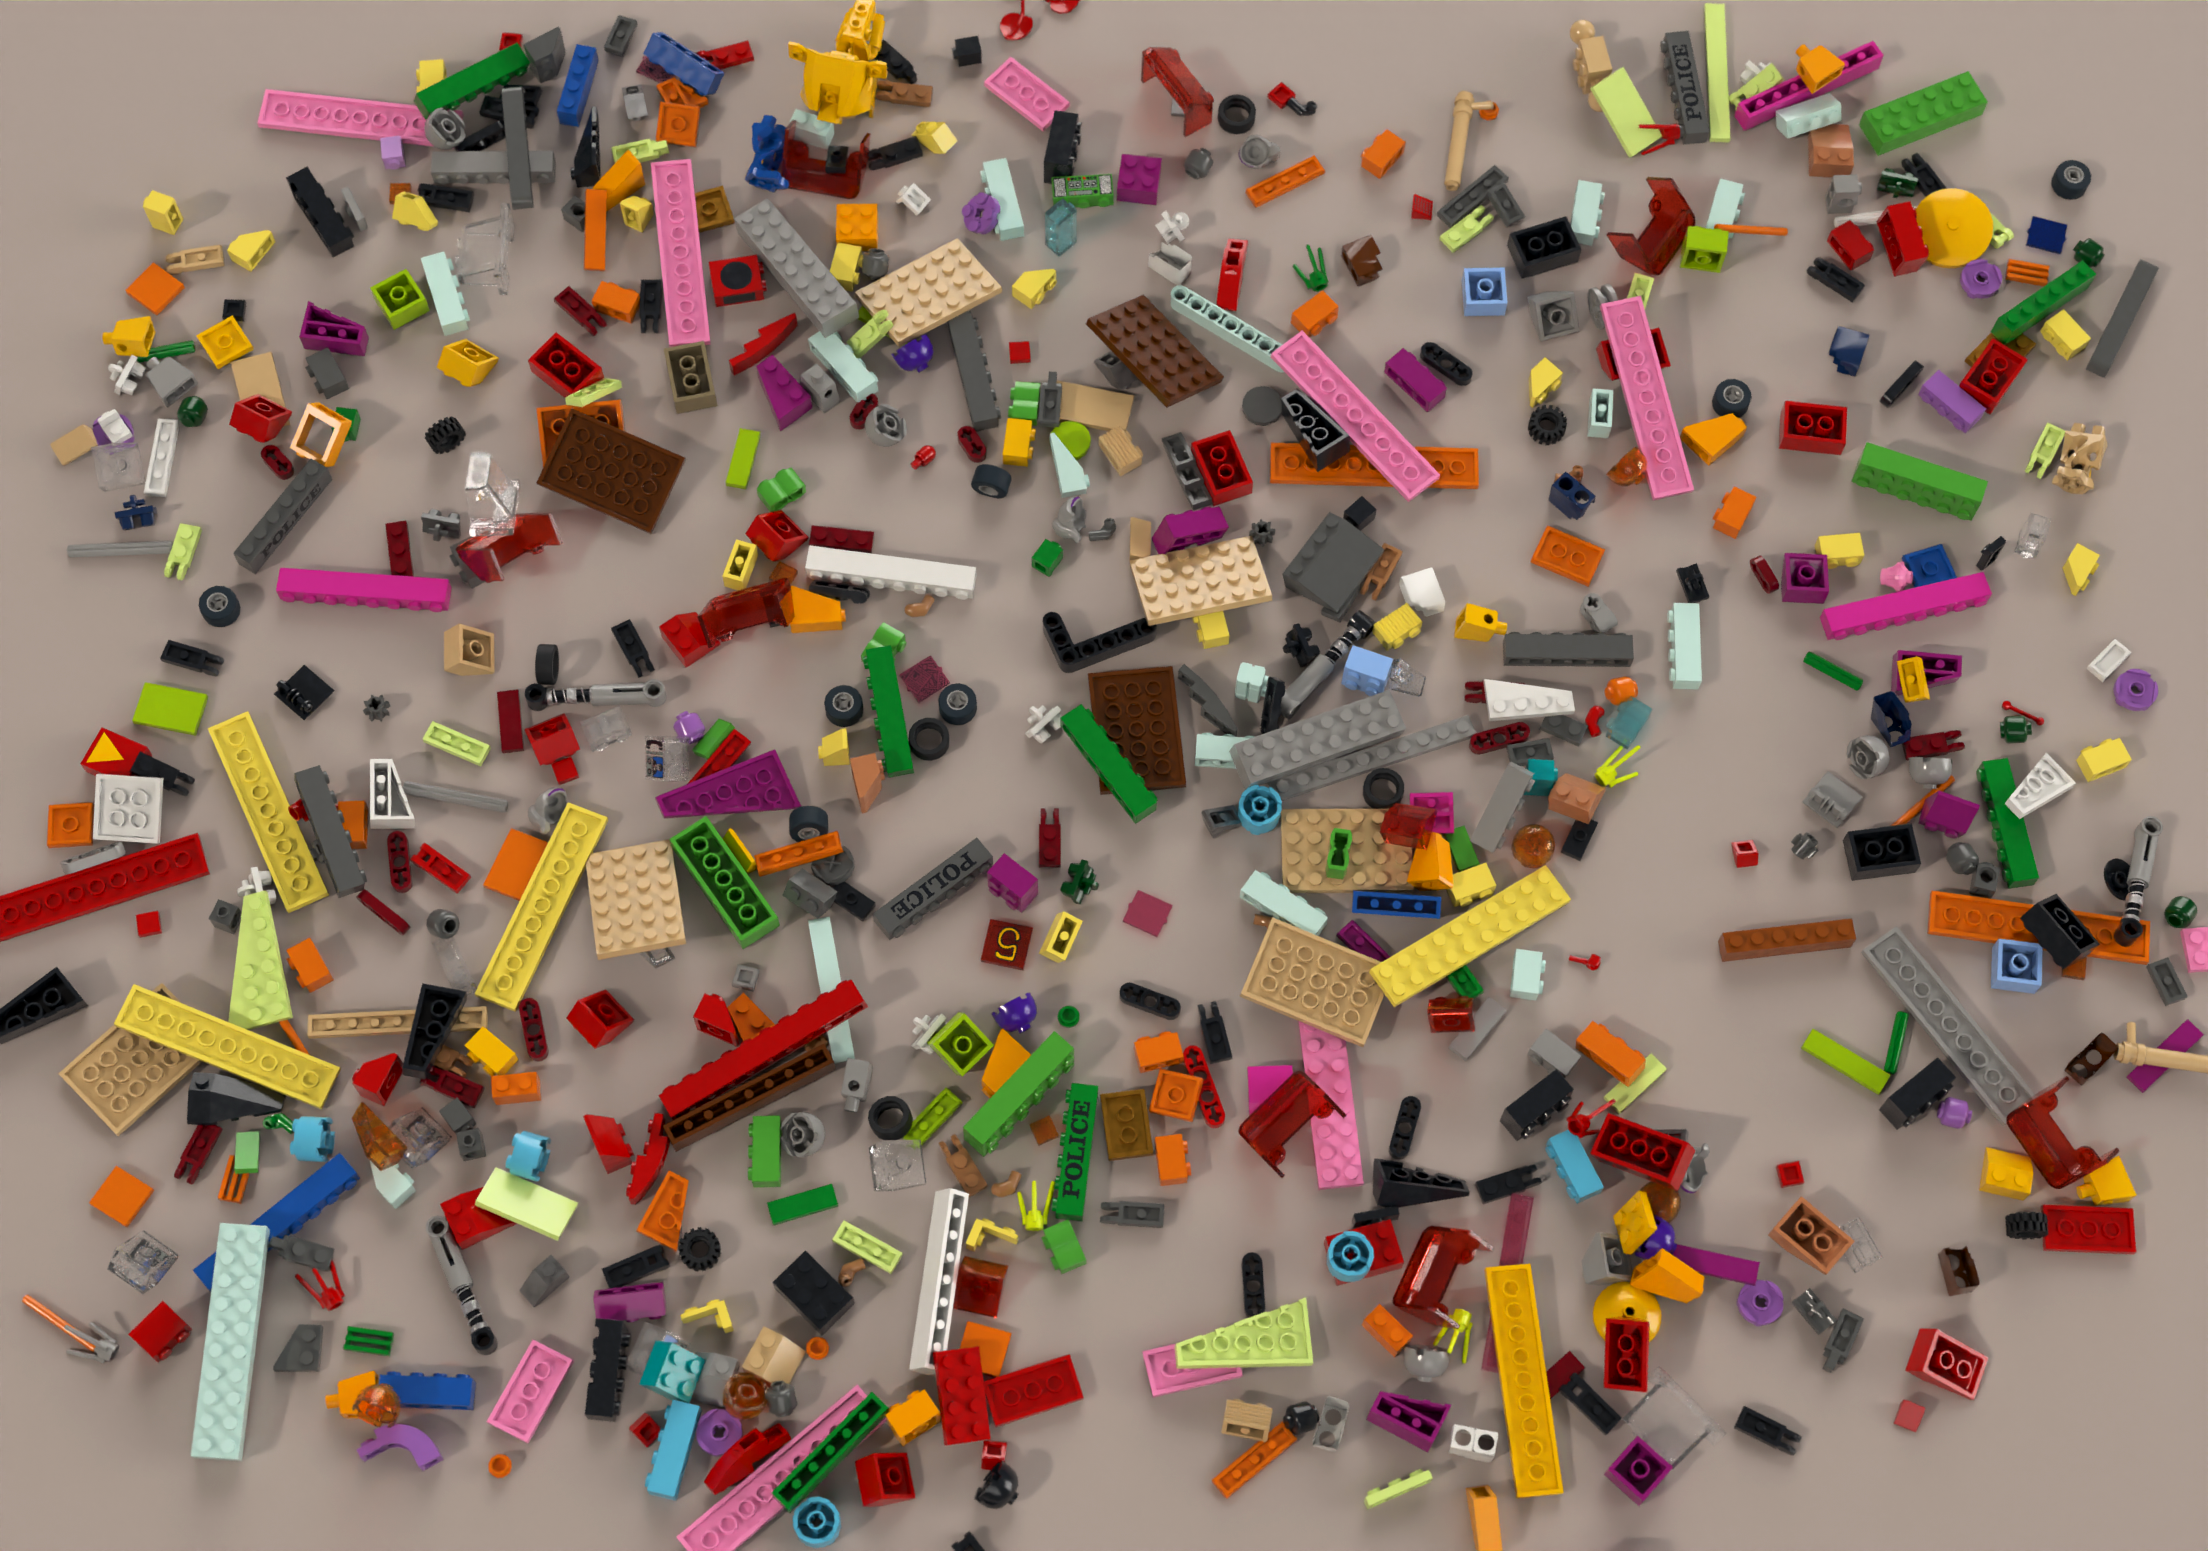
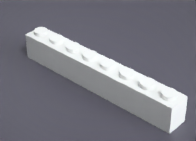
M810 545L805 566L806 576L812 580L825 579L835 583L848 582L856 586L871 585L878 589L886 587L893 588L896 591L909 590L917 594L932 593L939 597L955 596L961 600L973 599L977 577L976 567Z
M952 1188L935 1192L909 1370L926 1375L935 1374L933 1352L947 1350L969 1198L968 1193Z

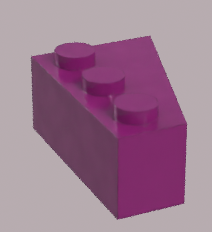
M773 354L756 366L758 379L768 399L780 432L813 408L811 396Z
M1208 506L1197 511L1188 510L1182 514L1166 515L1151 539L1158 554H1167L1175 550L1185 549L1184 547L1195 543L1198 547L1221 539L1229 526L1220 506L1212 508Z
M1898 650L1892 659L1891 691L1896 696L1903 695L1897 661L1916 656L1922 658L1929 689L1954 683L1962 676V655Z
M1380 1391L1366 1420L1429 1452L1452 1405L1432 1403L1430 1400L1425 1399L1421 1401L1411 1399L1409 1396Z

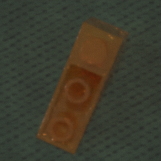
M361 1102L352 1117V1121L366 1157L380 1171H383L398 1164L408 1147L364 1102Z

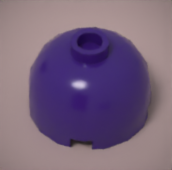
M927 334L922 335V339L918 342L914 339L896 350L897 353L892 354L900 368L909 372L917 370L919 373L929 367L927 363L932 359L934 353Z
M1026 993L1027 998L1021 999L1019 996L998 1008L1000 1011L998 1014L992 1012L995 1022L1001 1029L1007 1032L1019 1031L1021 1034L1031 1028L1030 1023L1035 1020L1037 1014V1006L1031 993Z
M1654 1215L1657 1230L1638 1247L1640 1248L1639 1252L1635 1251V1255L1643 1260L1650 1259L1662 1248L1673 1255L1677 1244L1674 1242L1676 1235L1673 1227L1657 1215Z

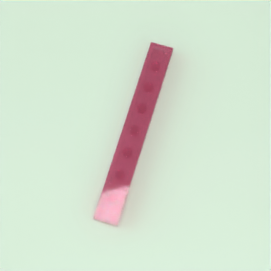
M1514 1193L1510 1196L1499 1266L1523 1264L1533 1197ZM1490 1315L1481 1370L1499 1374Z

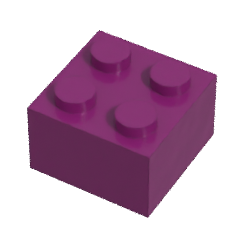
M1122 154L1117 184V201L1157 205L1162 158Z
M1005 853L987 872L989 891L994 896H1000L1006 900L1007 906L1014 911L1017 909L1022 913L1038 895V879Z
M1637 1435L1607 1469L1604 1475L1640 1506L1673 1467Z

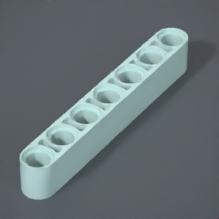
M1178 285L1171 290L1170 305L1175 311L1272 369L1284 372L1271 358V353L1282 346L1281 343L1185 286Z
M830 916L808 920L821 994L831 992L841 982ZM847 1019L827 1031L834 1063L846 1062L847 1058L855 1059Z

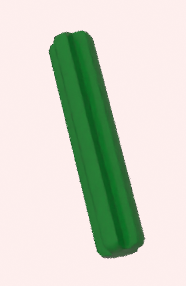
M190 340L150 348L148 357H138L137 362H146L153 357L162 359L193 353L196 351L195 343Z
M1811 651L1804 657V663L1856 691L1863 684V679Z
M1898 1011L1895 1016L1884 1071L1888 1074H1895L1897 1072L1909 1017L1906 1012Z

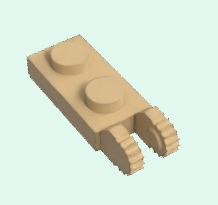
M221 245L181 250L180 252L165 256L166 262L173 263V265L166 267L167 272L174 275L181 274L182 272L225 266Z

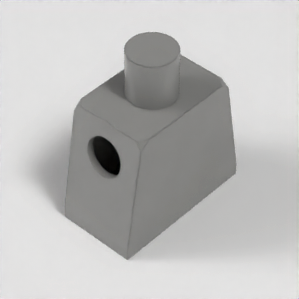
M153 357L147 362V366L151 370L146 375L167 408L198 384L194 374L171 357H167L161 362L156 357Z
M818 364L813 365L800 376V385L824 414L840 402L835 382Z
M847 1058L841 1095L846 1098L844 1110L857 1112L859 1102L866 1101L873 1066L870 1062ZM854 1085H859L857 1091H851Z

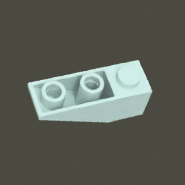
M366 1139V1148L376 1188L396 1210L416 1191L412 1186L414 1180L406 1172L402 1175L397 1170L400 1166L392 1157L387 1159L382 1154L385 1150L376 1141L372 1144Z

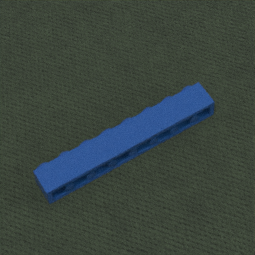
M339 1153L250 1225L267 1226L270 1229L269 1242L273 1236L283 1239L284 1235L296 1234L302 1229L305 1222L316 1218L325 1206L335 1203L341 1193L355 1187L360 1177L341 1153ZM216 1252L193 1269L194 1273L210 1292L212 1290Z

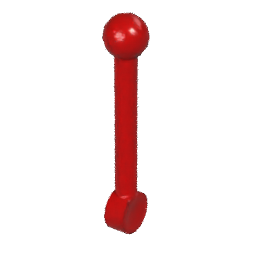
M2009 701L2003 702L2002 708L2004 710L2010 709L2035 721L2039 726L2044 724L2042 717L2037 718L2012 706Z

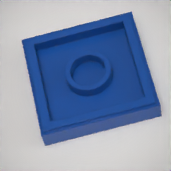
M1942 544L1902 556L1905 567L1913 572L1912 583L1915 588L1957 578Z

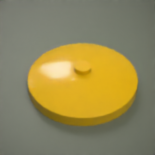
M1942 189L1925 197L1916 208V220L1918 226H1921L1923 231V242L1929 249V255L1926 259L1929 263L1942 268L1964 267L1970 261L1979 259L1988 248L1993 235V220L1987 206L1976 195L1962 189Z

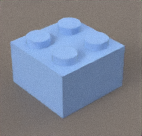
M1464 268L1461 280L1464 316H1505L1507 307L1505 268Z
M1352 645L1344 667L1341 684L1350 690L1363 691L1368 696L1382 693L1390 676L1393 659Z
M1998 939L1992 947L1991 988L2035 994L2042 986L2043 948L2039 943Z

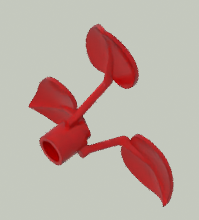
M1021 0L1020 15L1018 13H1009L1000 22V30L1007 40L1021 39L1027 36L1033 28L1032 18L1024 16L1025 0ZM1080 0L1045 1L1051 2L1050 8L1052 11L1064 14L1072 11Z

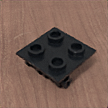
M303 665L288 681L280 680L276 684L278 690L274 695L300 718L305 720L335 690L307 666Z

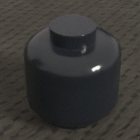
M1304 1401L1288 1406L1286 1415L1283 1416V1422L1287 1429L1299 1435L1316 1428L1319 1422V1413L1314 1405Z

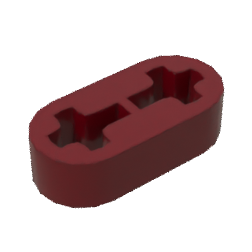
M870 394L866 397V400H861L855 405L850 414V424L854 429H864L866 417L875 407L879 406L878 398L875 394ZM870 400H872V401H873V405H872V404H869L868 407L866 408V403H865V401H866V402H869ZM861 414H863V421L859 420L858 422H856L855 418H859Z
M970 426L961 427L958 430L957 438L968 458L975 463L984 461L986 458V447L976 431ZM963 434L970 435L971 441L969 442L966 437L963 438ZM973 447H975L977 451H981V454L978 455L977 453H974Z
M267 445L261 450V457L264 463L279 479L286 480L293 476L294 468L292 463L278 447ZM268 454H274L276 459L273 460L270 456L268 457ZM281 464L284 468H287L288 470L284 472L280 469L279 465Z
M1759 555L1751 559L1750 567L1764 591L1770 594L1778 590V580L1764 557Z

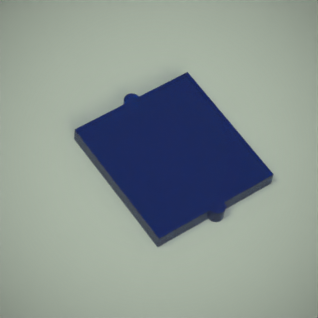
M2033 216L2030 228L2027 230L2026 246L2061 254L2063 243L2066 241L2067 225Z

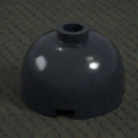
M998 1462L984 1478L983 1489L980 1487L977 1489L974 1499L985 1507L992 1509L1002 1508L1007 1503L1013 1504L1019 1494L1016 1492L1018 1477L1015 1471L1005 1462Z

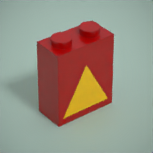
M102 727L80 764L87 773L94 776L96 774L137 776L129 771L138 753L141 751L151 757L152 753L147 746Z

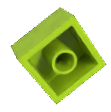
M1688 226L1681 247L1680 268L1720 273L1727 254L1729 231H1723L1718 228L1708 229L1701 226Z
M407 269L370 287L374 300L394 330L430 311L426 298Z
M958 1012L927 1042L952 1071L959 1076H964L994 1046L968 1016L961 1012Z

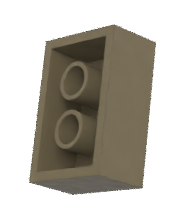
M704 341L664 348L677 414L717 406Z

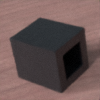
M978 36L955 39V48H952V55L954 60L957 59L959 67L982 63V51Z
M1361 496L1344 511L1343 519L1361 531L1375 519L1377 509Z

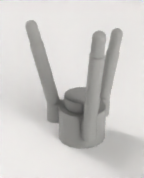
M90 1322L89 1326L104 1340L97 1341L68 1325L64 1326L69 1332L95 1345L94 1352L97 1353L95 1355L67 1349L66 1352L68 1354L97 1360L103 1364L106 1360L111 1362L119 1351L117 1341L110 1338L93 1322Z

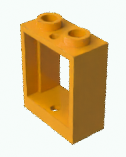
M319 402L308 403L290 448L296 451L299 457L305 459L312 458L325 467L334 466L352 421ZM315 417L334 427L323 456L304 445Z

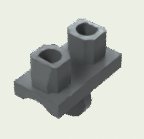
M431 509L429 513L422 514V532L433 534L434 541L439 542L442 536L460 538L459 514L451 513L448 517H443L441 512L436 509Z
M1810 1288L1792 1301L1794 1307L1818 1335L1837 1321L1826 1308L1824 1302H1821Z

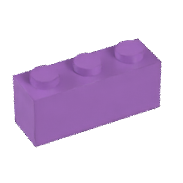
M1940 370L1922 385L1918 394L1925 403L1934 407L1941 416L1946 417L1956 429L1964 433L1968 432L1982 418L1986 410L1985 407Z

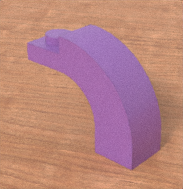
M390 1424L374 1429L377 1439H368L357 1449L360 1458L364 1462L391 1448L407 1449L413 1454L422 1471L444 1460L437 1446L425 1433L415 1427L404 1424Z

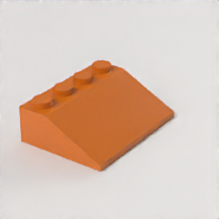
M622 400L592 402L583 407L560 405L536 408L543 468L571 408L625 431Z

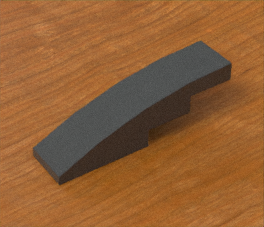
M1179 432L1162 438V443L1193 511L1212 505V498L1204 485V478L1182 433Z
M1183 664L1179 669L1178 679L1190 687L1189 697L1202 706L1201 716L1225 734H1232L1237 737L1238 729L1223 703L1196 673Z

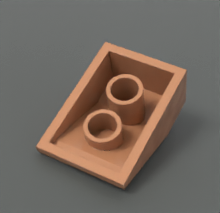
M1830 124L1808 132L1809 176L1833 177V175L1851 174L1854 167V150L1848 125Z
M1802 1196L1768 1234L1770 1238L1787 1252L1825 1275L1855 1242Z

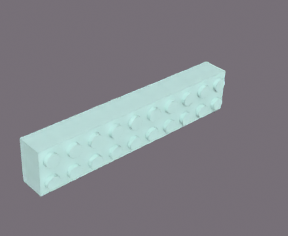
M220 1223L191 1450V1457L242 1461L270 1229L267 1226Z

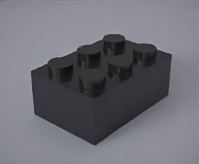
M1054 111L1044 158V183L1052 184V177L1074 176L1073 165L1077 161V146L1080 145L1082 133H1080L1082 122H1078V114Z
M1566 216L1512 232L1507 243V247L1522 279L1579 261L1582 250Z
M1912 823L1848 831L1843 839L1852 881L1916 873L1921 865Z
M2057 894L2037 902L2020 918L2024 923V927L2033 933L2038 939L2039 945L2050 953L2053 961L2062 967L2063 970L2083 960L2100 945Z
M1937 1057L1888 1097L1879 1111L1897 1130L1902 1126L1907 1128L1920 1114L1923 1115L1936 1101H1940L1948 1094V1091L1954 1087L1951 1083L1955 1080L1956 1076Z
M1555 1069L1506 1107L1500 1122L1516 1141L1522 1137L1527 1139L1535 1132L1534 1129L1539 1124L1541 1126L1547 1124L1552 1119L1551 1116L1554 1112L1561 1113L1569 1106L1568 1102L1572 1099L1571 1095L1574 1089L1560 1072Z
M806 1250L772 1282L774 1289L821 1336L855 1304L853 1297Z

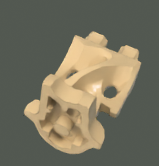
M2074 423L2071 431H2065L2060 459L2061 463L2065 464V467L2059 466L2057 475L2052 480L2053 485L2059 486L2062 490L2072 494H2085L2089 490L2094 489V482L2091 479V468H2095V470L2100 469L2103 455L2108 446L2103 426H2093L2092 433L2089 434L2085 433L2086 427L2084 424ZM2074 450L2075 452L2069 457V452ZM2091 453H2096L2097 455L2094 461H2091ZM2077 464H2082L2083 466L2081 470L2073 468Z

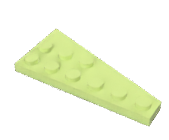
M265 890L246 895L243 898L228 1019L229 1023L251 1030L293 1018L269 896Z
M1306 1298L1290 1305L1280 1306V1308L1273 1311L1263 1312L1235 1322L1228 1327L1218 1328L1214 1332L1176 1343L1174 1347L1176 1369L1312 1366L1313 1354Z

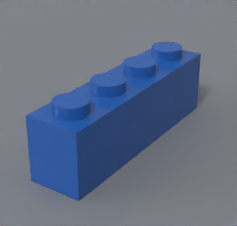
M663 32L652 33L643 53L649 58L650 62L661 65L665 68V72L681 78L680 81L682 83L696 88V92L703 96L715 94L725 72Z
M576 44L557 108L559 123L562 125L580 126L599 62L596 47Z
M1353 890L1352 913L1440 919L1441 896Z
M390 1371L387 1372V1375H380L377 1403L381 1407L473 1410L476 1382L467 1374L447 1377V1374L434 1373L433 1377L424 1376L423 1373L412 1372L410 1376H402L400 1372Z

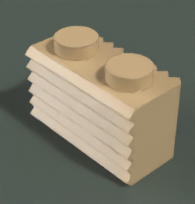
M1117 426L1099 437V447L1117 473H1119V476H1123L1142 465L1143 453L1138 446L1132 444L1129 432L1127 430L1123 431L1120 426Z
M1227 1399L1221 1433L1266 1442L1273 1408L1261 1403L1255 1405L1245 1403L1240 1399Z

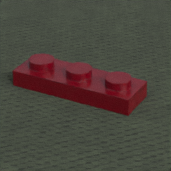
M407 521L386 523L391 575L414 577Z
M812 525L809 545L872 554L874 532Z

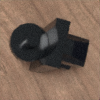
M1697 563L1688 567L1677 568L1676 573L1688 603H1698L1709 599L1710 596L1703 581L1704 577L1700 573Z
M1299 623L1294 624L1293 629L1286 634L1285 641L1287 644L1282 649L1284 653H1291L1293 658L1296 657L1300 667H1305L1310 660L1317 658L1320 650L1317 645L1309 646L1307 642L1312 638L1310 628H1301Z

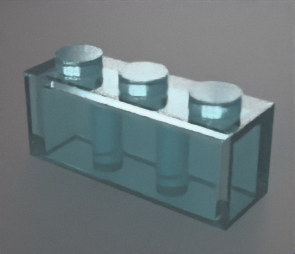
M1063 198L1045 212V245L1058 257L1077 243V210L1072 203H1067Z

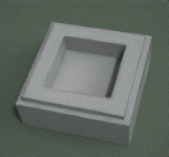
M738 964L732 987L754 992L760 972L759 969Z

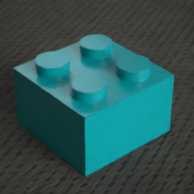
M655 1341L639 1385L672 1401L677 1400L690 1403L706 1360L672 1342Z

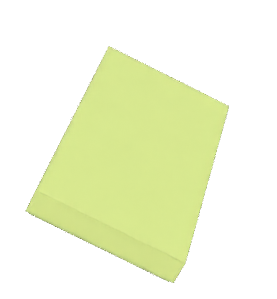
M1624 67L1619 68L1590 88L1628 157L1634 156L1662 137L1659 129L1639 128L1640 124H1655Z
M495 1167L478 1196L475 1205L558 1241L574 1214L578 1202Z

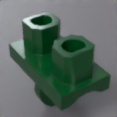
M1886 168L1881 173L1877 190L1893 193V198H1897L1898 195L1913 197L1918 178L1914 177L1912 173L1906 172L1901 175L1896 174L1893 169Z
M1083 859L1080 864H1070L1068 874L1070 877H1074L1073 882L1064 881L1060 888L1062 894L1070 897L1076 904H1081L1084 894L1089 895L1091 890H1097L1099 887V883L1095 881L1097 875L1093 873L1094 869L1088 865L1089 862Z

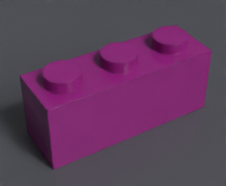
M1402 348L1386 362L1384 373L1426 412H1429L1445 398L1447 390L1445 383L1432 375L1427 366L1421 365L1411 352H1407Z
M663 1282L594 1291L593 1300L596 1318L625 1320L628 1323H632L640 1318L656 1320L666 1315L667 1307Z

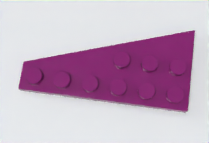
M775 749L655 797L664 819L791 810L801 807Z

